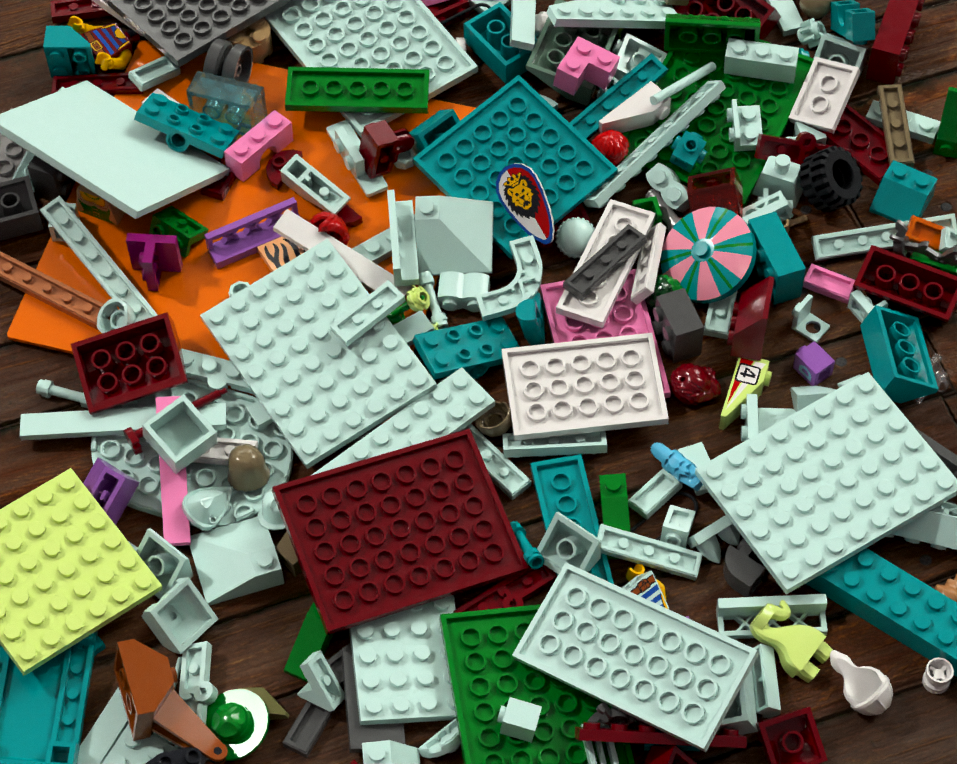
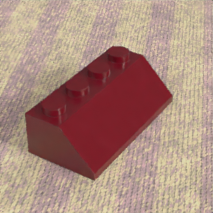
M871 245L853 284L854 288L945 322L950 320L957 307V276Z

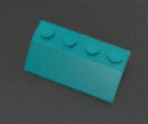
M875 305L860 325L875 381L890 399L897 403L907 402L936 393L939 389L919 318Z

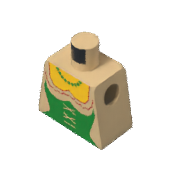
M81 184L77 188L78 211L115 225L120 223L125 212Z

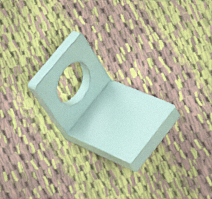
M808 294L792 311L793 321L791 329L810 341L817 343L828 331L830 325L810 313L813 296ZM815 323L820 327V331L818 333H810L806 330V325Z

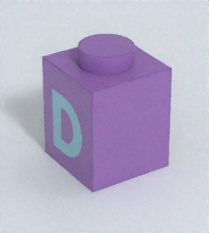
M814 341L808 346L800 347L796 351L793 368L811 386H817L832 375L835 360Z

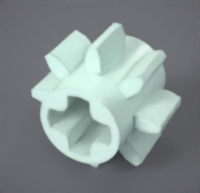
M812 18L800 23L801 29H798L797 36L802 45L808 44L809 48L818 46L822 34L826 33V29L821 21L815 22V19Z

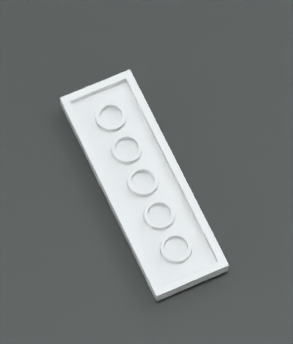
M610 199L574 272L628 224L645 236H648L656 219V213ZM641 248L583 301L567 290H564L556 306V314L603 328Z

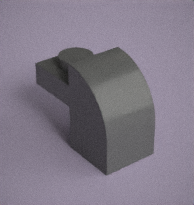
M743 539L737 549L729 545L725 555L723 574L726 582L732 589L744 597H750L763 581L765 567L753 560L756 554Z

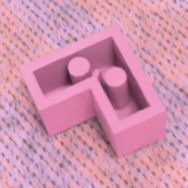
M578 36L557 67L553 86L573 96L584 80L606 90L616 74L620 56Z

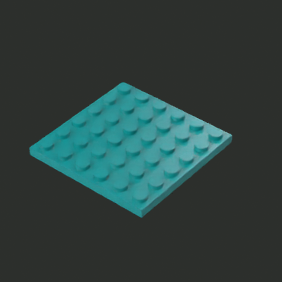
M520 75L512 79L413 157L412 162L446 196L492 201L494 203L493 242L511 260L514 258L509 241L530 235L516 223L499 201L496 193V180L504 167L519 163L532 168L546 193L554 225L618 172V168Z

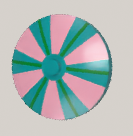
M706 207L693 211L679 220L668 233L661 252L662 273L677 279L682 288H685L691 302L707 304L723 300L740 289L753 270L757 254L754 234L749 225L731 210L721 207Z

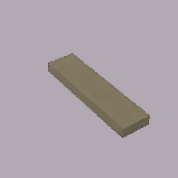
M902 84L878 85L877 93L889 166L895 160L912 168L915 162Z

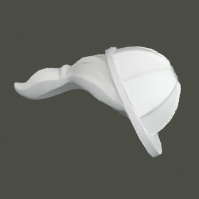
M835 650L831 651V665L844 678L843 693L845 699L851 704V708L863 715L869 716L882 714L890 707L893 697L890 679L878 669L869 666L857 667L847 655Z

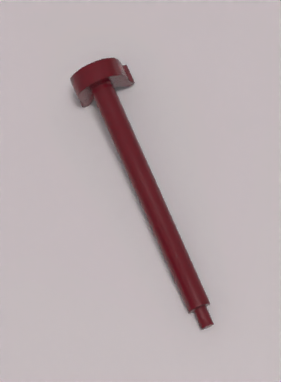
M217 389L191 403L196 409H199L221 398V395L227 393V389ZM131 427L123 430L135 455L142 453V446L139 443V438L143 437L142 427L135 431Z

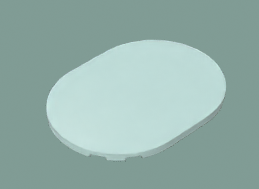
M187 378L188 383L109 409L155 407V397L182 396L183 394L190 402H193L211 393V391L209 390L208 383ZM227 389V393L221 395V398L211 402L226 403L227 429L216 430L217 438L258 441V450L264 456L265 462L270 469V478L265 486L257 490L244 492L233 488L225 514L215 528L256 517L262 507V499L273 486L287 483L293 467V449L273 422L259 430L247 412L246 407L258 401V399L231 389ZM125 435L92 437L91 454L93 465L99 457L140 482L127 506L162 517L159 454L144 437L139 438V443L142 446L143 452L135 455ZM190 463L186 466L188 493L199 488L230 486L227 479L228 465Z

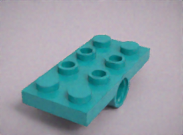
M152 93L138 109L134 120L167 134L166 143L173 151L183 152L189 145H192L221 159L225 155L224 151L236 141L239 130L234 129L231 125L216 121L207 114L191 110L184 104L173 102L162 94Z
M502 316L487 321L482 320L416 334L412 340L434 380L448 377L461 367L473 379L479 378L486 373L489 367L503 364L502 349L520 347Z

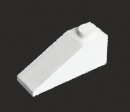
M650 81L599 120V133L610 129L623 133L654 125L669 115L671 98L668 97L660 103L652 105L650 97L660 92L661 89Z

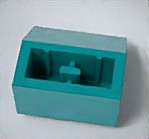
M46 26L43 49L51 77L97 74L91 44L70 26Z

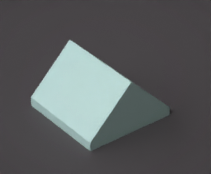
M556 512L537 549L544 558V565L557 574L560 573L565 562L589 572L601 557L602 540L560 512Z
M151 528L147 529L136 552L162 584V590L155 594L160 599L177 584L175 582L177 579L185 577L191 579L193 572L188 557Z

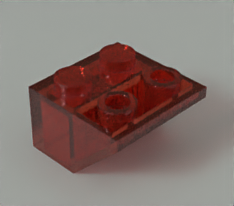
M735 167L688 176L687 195L691 212L706 207H721L735 212L742 218L743 186Z

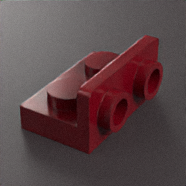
M448 0L427 6V8L441 22L469 8L470 2L468 0ZM470 11L443 24L444 28L469 17Z

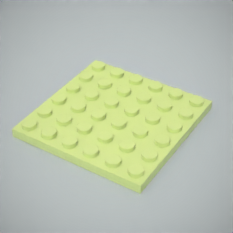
M71 468L0 509V644L23 676L162 590V584Z

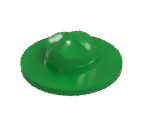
M245 689L229 690L218 695L215 702L208 705L206 726L226 745L228 749L226 761L239 760L250 755L265 739L270 722L269 711L264 701L254 692Z

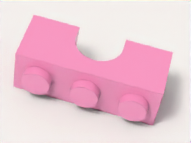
M272 111L224 151L226 166L230 168L229 172L232 171L243 182L260 169L261 156L268 148L274 153H278L293 141L292 122L277 111Z

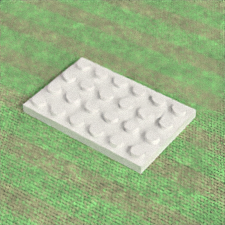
M652 333L502 349L514 441L668 424L669 417Z

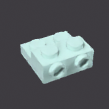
M626 33L622 40H616L612 48V52L620 56L614 77L620 80L651 53L663 63L667 53Z

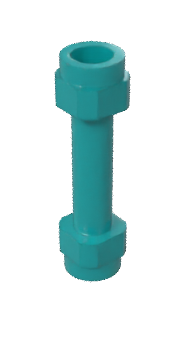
M518 521L510 522L518 544L524 552L523 558L532 569H539L544 564L542 554L537 548L532 547L526 538L527 532Z

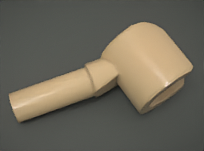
M804 215L790 220L786 219L782 221V224L788 233L790 227L807 221V216Z

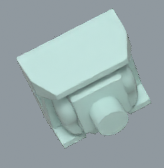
M189 577L177 579L175 581L177 584L164 594L157 603L149 606L141 616L160 643L170 651L182 654L218 620L216 614Z

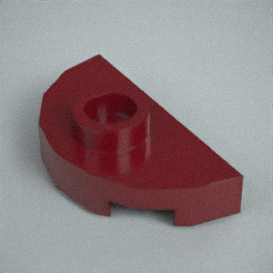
M294 149L283 150L269 159L266 166V174L272 187L279 190L283 184L280 170L295 154L302 158V151Z

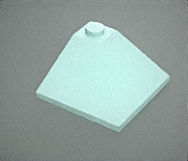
M440 195L415 196V230L419 274L425 271H430L433 276L447 271L463 274L474 272L492 274L494 203L492 201Z
M258 516L190 536L191 545L189 546L204 597L209 606L284 584L282 568L270 532L261 526Z

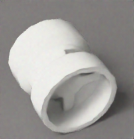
M939 657L930 660L922 677L924 688L933 694L945 692L954 674L952 664L948 660Z

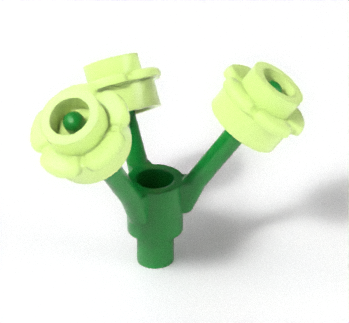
M411 285V289L406 292L407 301L386 316L392 325L404 320V312L408 309L418 312L429 308L430 296L422 286L416 287ZM438 323L432 324L435 330H439Z

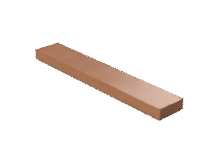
M0 251L1 281L98 330L97 316L104 303Z

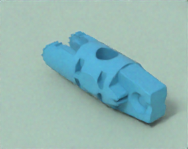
M656 442L650 447L651 454L661 462L662 468L677 481L696 491L702 487L703 484L695 475L697 467L693 462L686 459L678 450H670L661 442Z

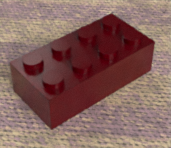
M889 0L872 47L867 79L893 85L896 76L901 77L904 64L901 62L907 60L910 47L907 45L913 43L916 30H913V28L919 26L922 13H918V11H922L925 0Z

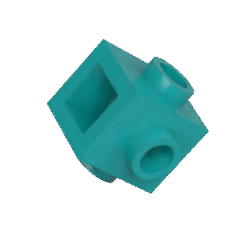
M685 131L683 136H677L671 148L674 151L669 162L691 173L696 162L701 164L705 158L707 151L704 148L707 142L704 141L700 134Z

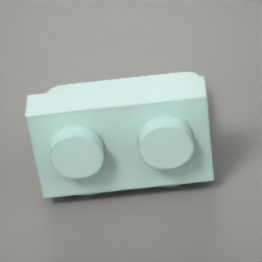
M747 394L746 403L741 404L740 418L745 419V426H741V441L748 440L796 413V411L786 408H758L757 394Z

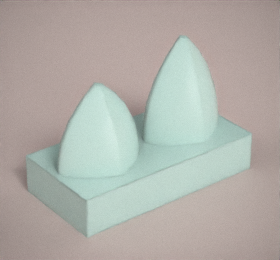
M725 515L689 537L687 544L690 549L696 547L708 560L719 564L721 550L715 535L718 534L726 543L737 546L740 541V533Z

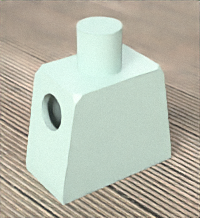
M780 154L777 157L769 156L752 194L762 197L763 188H768V196L781 190L786 200H793V208H796L803 192V188L800 186L801 179L799 178L801 165L791 162L790 157L785 154Z

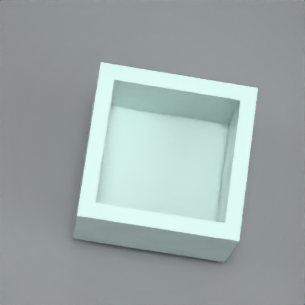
M184 394L142 424L143 437L175 474L217 444V431Z

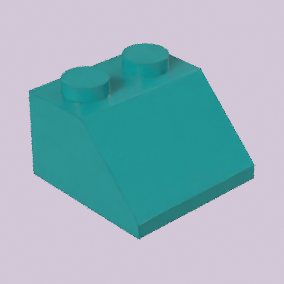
M454 109L438 111L409 132L414 139L412 149L416 155L460 121Z
M893 160L882 178L869 211L893 222L897 220L902 222L909 221L912 215L921 218L934 196L938 179Z

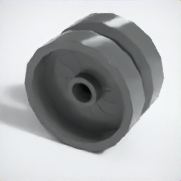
M215 39L207 52L204 62L202 79L205 88L214 91H220L223 88L226 94L240 96L248 84L252 71L253 51L251 47L243 44H235L233 46L231 41Z

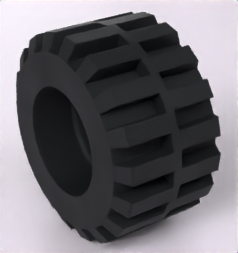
M831 146L811 154L803 160L804 163L801 164V172H799L800 186L803 188L804 196L808 198V202L811 205H814L815 209L825 213L832 212L856 202V199L860 197V191L863 188L861 184L863 182L860 175L861 170L857 166L855 158H852L851 153L845 151L844 148Z

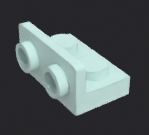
M732 99L731 108H727V122H732V128H729V142H734V151L756 150L759 133L763 134L760 105L737 106V99Z

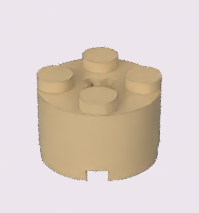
M265 17L226 39L231 41L233 46L235 44L250 46L253 51L254 63H263L264 59L268 55L270 57L273 52L271 28Z

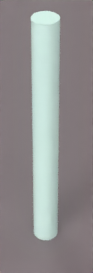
M710 62L650 97L651 104L656 105L715 71L716 64Z

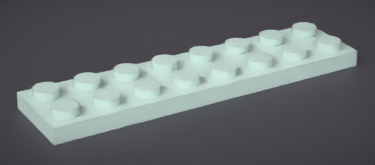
M461 367L437 384L435 390L416 399L312 475L459 432L493 408L495 400Z

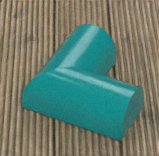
M537 292L533 299L520 302L515 311L524 337L532 346L545 344L544 304L540 293Z

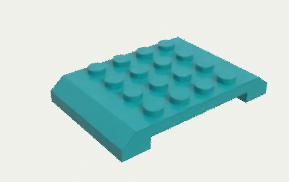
M98 630L23 676L0 644V764H77Z

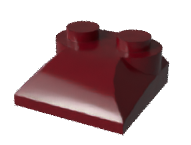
M811 707L793 710L756 723L758 729L757 737L763 744L769 764H819L828 761Z

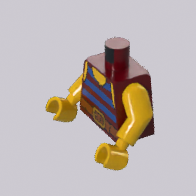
M71 16L67 23L68 26L72 27L77 33H80L91 44L95 65L102 74L124 70L133 56L132 44L140 40L137 32L130 29L123 33L116 23L105 26H92L83 23L82 19L77 16Z

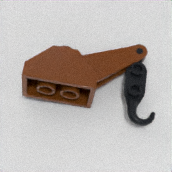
M135 639L117 642L114 672L133 741L150 738L153 732L182 748L160 753L145 764H205L207 762L209 764H224L228 753L226 745L214 735L175 691L174 684L178 682L175 667H170L168 657Z

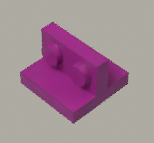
M127 233L126 244L133 270H143L142 279L146 281L148 291L159 290L162 271H182L183 263L177 236Z

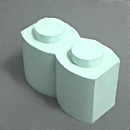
M657 163L646 173L649 184L655 190L661 192L664 202L669 207L684 213L696 202L691 190L680 183L678 175L669 167Z
M454 271L441 272L437 296L440 308L447 311L464 308L471 312H480L476 302V295L490 291V277L488 274L477 272L466 274Z

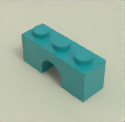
M854 0L831 2V29L837 32L839 36L852 41L855 45L867 44L868 40H875V11L869 8H860V3Z

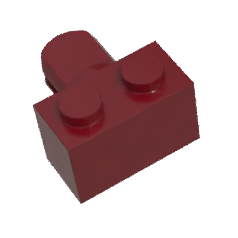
M386 120L364 126L359 152L364 159L365 172L370 179L391 173L399 153L409 151L413 147L414 139L406 128L393 131Z

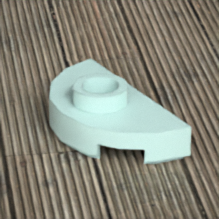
M456 718L418 748L422 757L435 758L452 753L459 748L461 743Z

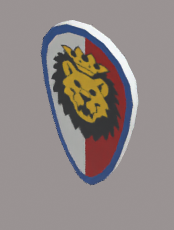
M514 163L504 167L496 180V193L499 201L528 235H533L535 240L543 244L551 243L554 239L553 216L546 193L537 174L525 164Z

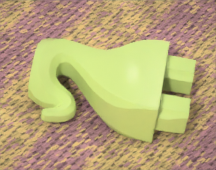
M784 600L779 602L780 607L767 603L749 626L750 632L758 641L774 648L783 669L789 676L793 678L797 675L809 683L820 670L809 661L810 658L813 656L823 664L830 657L833 649L824 641L826 636L814 627L807 625L770 627L768 624L769 620L785 621L790 617L791 609Z

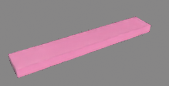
M180 396L155 397L156 414ZM159 455L164 539L172 546L191 545L190 522L182 509L183 498L188 494L186 467L175 474Z

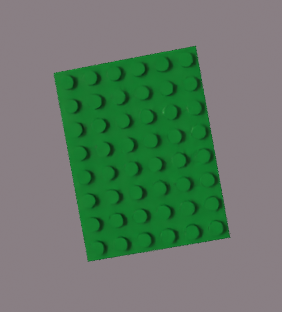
M759 39V42L769 43V42H766V41H764V40ZM669 51L662 63L668 68V72L655 83L661 90L710 62L716 64V70L670 96V113L664 120H659L651 126L624 132L623 135L628 139L630 145L628 155L707 81L722 80L726 89L720 93V98L705 107L702 115L694 118L686 130L678 133L669 146L662 148L657 153L658 156L653 161L646 163L641 169L648 172L657 163H661L672 169L678 175L680 183L687 188L736 207L745 208L767 160L755 158V150L734 151V142H729V128H732V122H727V108H731L732 99H737V106L760 105L763 134L782 137L790 121L788 117L814 58L798 53L793 84L724 74L725 54ZM685 131L690 133L696 132L707 142L704 148L707 151L705 158L701 164L696 162L691 173L669 162L674 151L671 148L676 137H682Z
M541 604L440 614L439 621L464 764H588L583 741L575 739V727H581L583 722H588L589 718L597 712L596 708L603 702L515 660L512 656ZM510 697L542 706L532 743L500 734L502 723L497 722L501 705L507 707ZM592 741L597 764H600L595 743ZM602 742L606 763L611 764L606 742ZM614 742L619 764H635L631 744Z

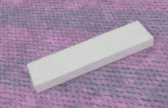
M661 222L651 228L647 236V243L640 250L631 293V301L636 305L654 293L666 226Z

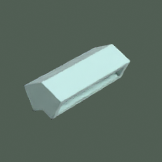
M759 644L754 647V649L758 650L759 655L752 666L756 713L762 714V718H772L781 713L774 648Z

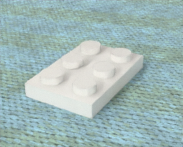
M815 57L788 117L790 122L795 123L797 121L811 128L834 134L860 75L859 67Z

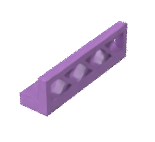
M292 197L204 234L207 251L217 269L258 252V246L281 237V235L273 231V227L283 215L281 213L286 209L291 208V211L299 216L295 198ZM267 218L266 221L259 224L261 220ZM245 227L243 231L236 233L239 229ZM223 237L221 240H219V241H217V242H214V243L212 242L213 240H215V239H217V238Z

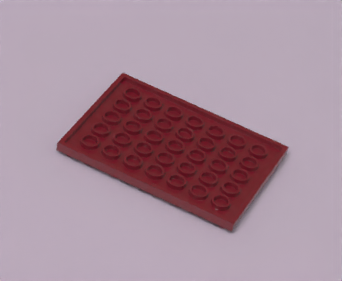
M470 428L272 487L274 499L326 635L525 572L529 568L523 558L521 548Z

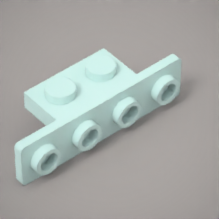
M343 120L328 126L326 130L333 141L336 152L341 154L346 168L352 172L366 197H371L387 190L388 184L383 176L370 179L365 172L364 159L359 152L361 141L349 121Z

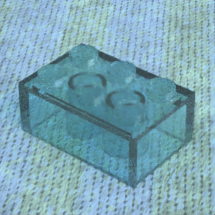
M197 71L186 90L191 110L207 114L216 121L231 125L234 129L239 130L238 135H245L268 116L264 87Z

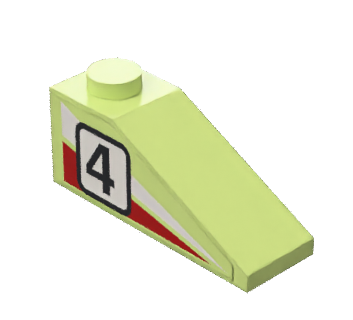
M738 358L721 413L719 429L724 430L740 415L741 404L746 403L747 394H757L758 398L762 394L763 387H769L772 372L768 371L770 361L765 359L759 361Z

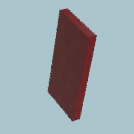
M847 104L834 134L822 130L818 131L826 134L827 145L852 149L851 157L855 158L861 172L877 185H880L884 174L889 168L884 132Z

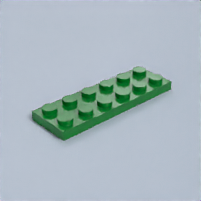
M288 67L285 110L428 114L430 70Z

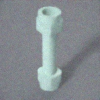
M430 271L422 272L419 274V284L430 296L431 323L434 325L438 323V329L447 328L449 325L446 314L441 312L433 288L435 285L433 275Z
M40 379L36 386L37 394L46 398H50L53 395L80 402L81 407L88 408L84 392L55 386L53 381L47 379Z

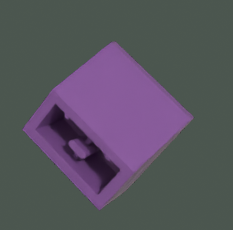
M98 457L83 484L116 525L140 482Z

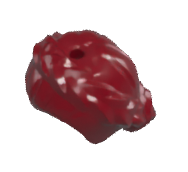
M692 363L681 364L671 373V393L685 404L697 405L703 401L715 399L721 394V385L716 379V371L711 367H701Z

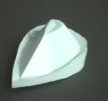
M233 486L207 487L190 491L182 501V509L187 519L200 530L209 531L215 528L225 514Z

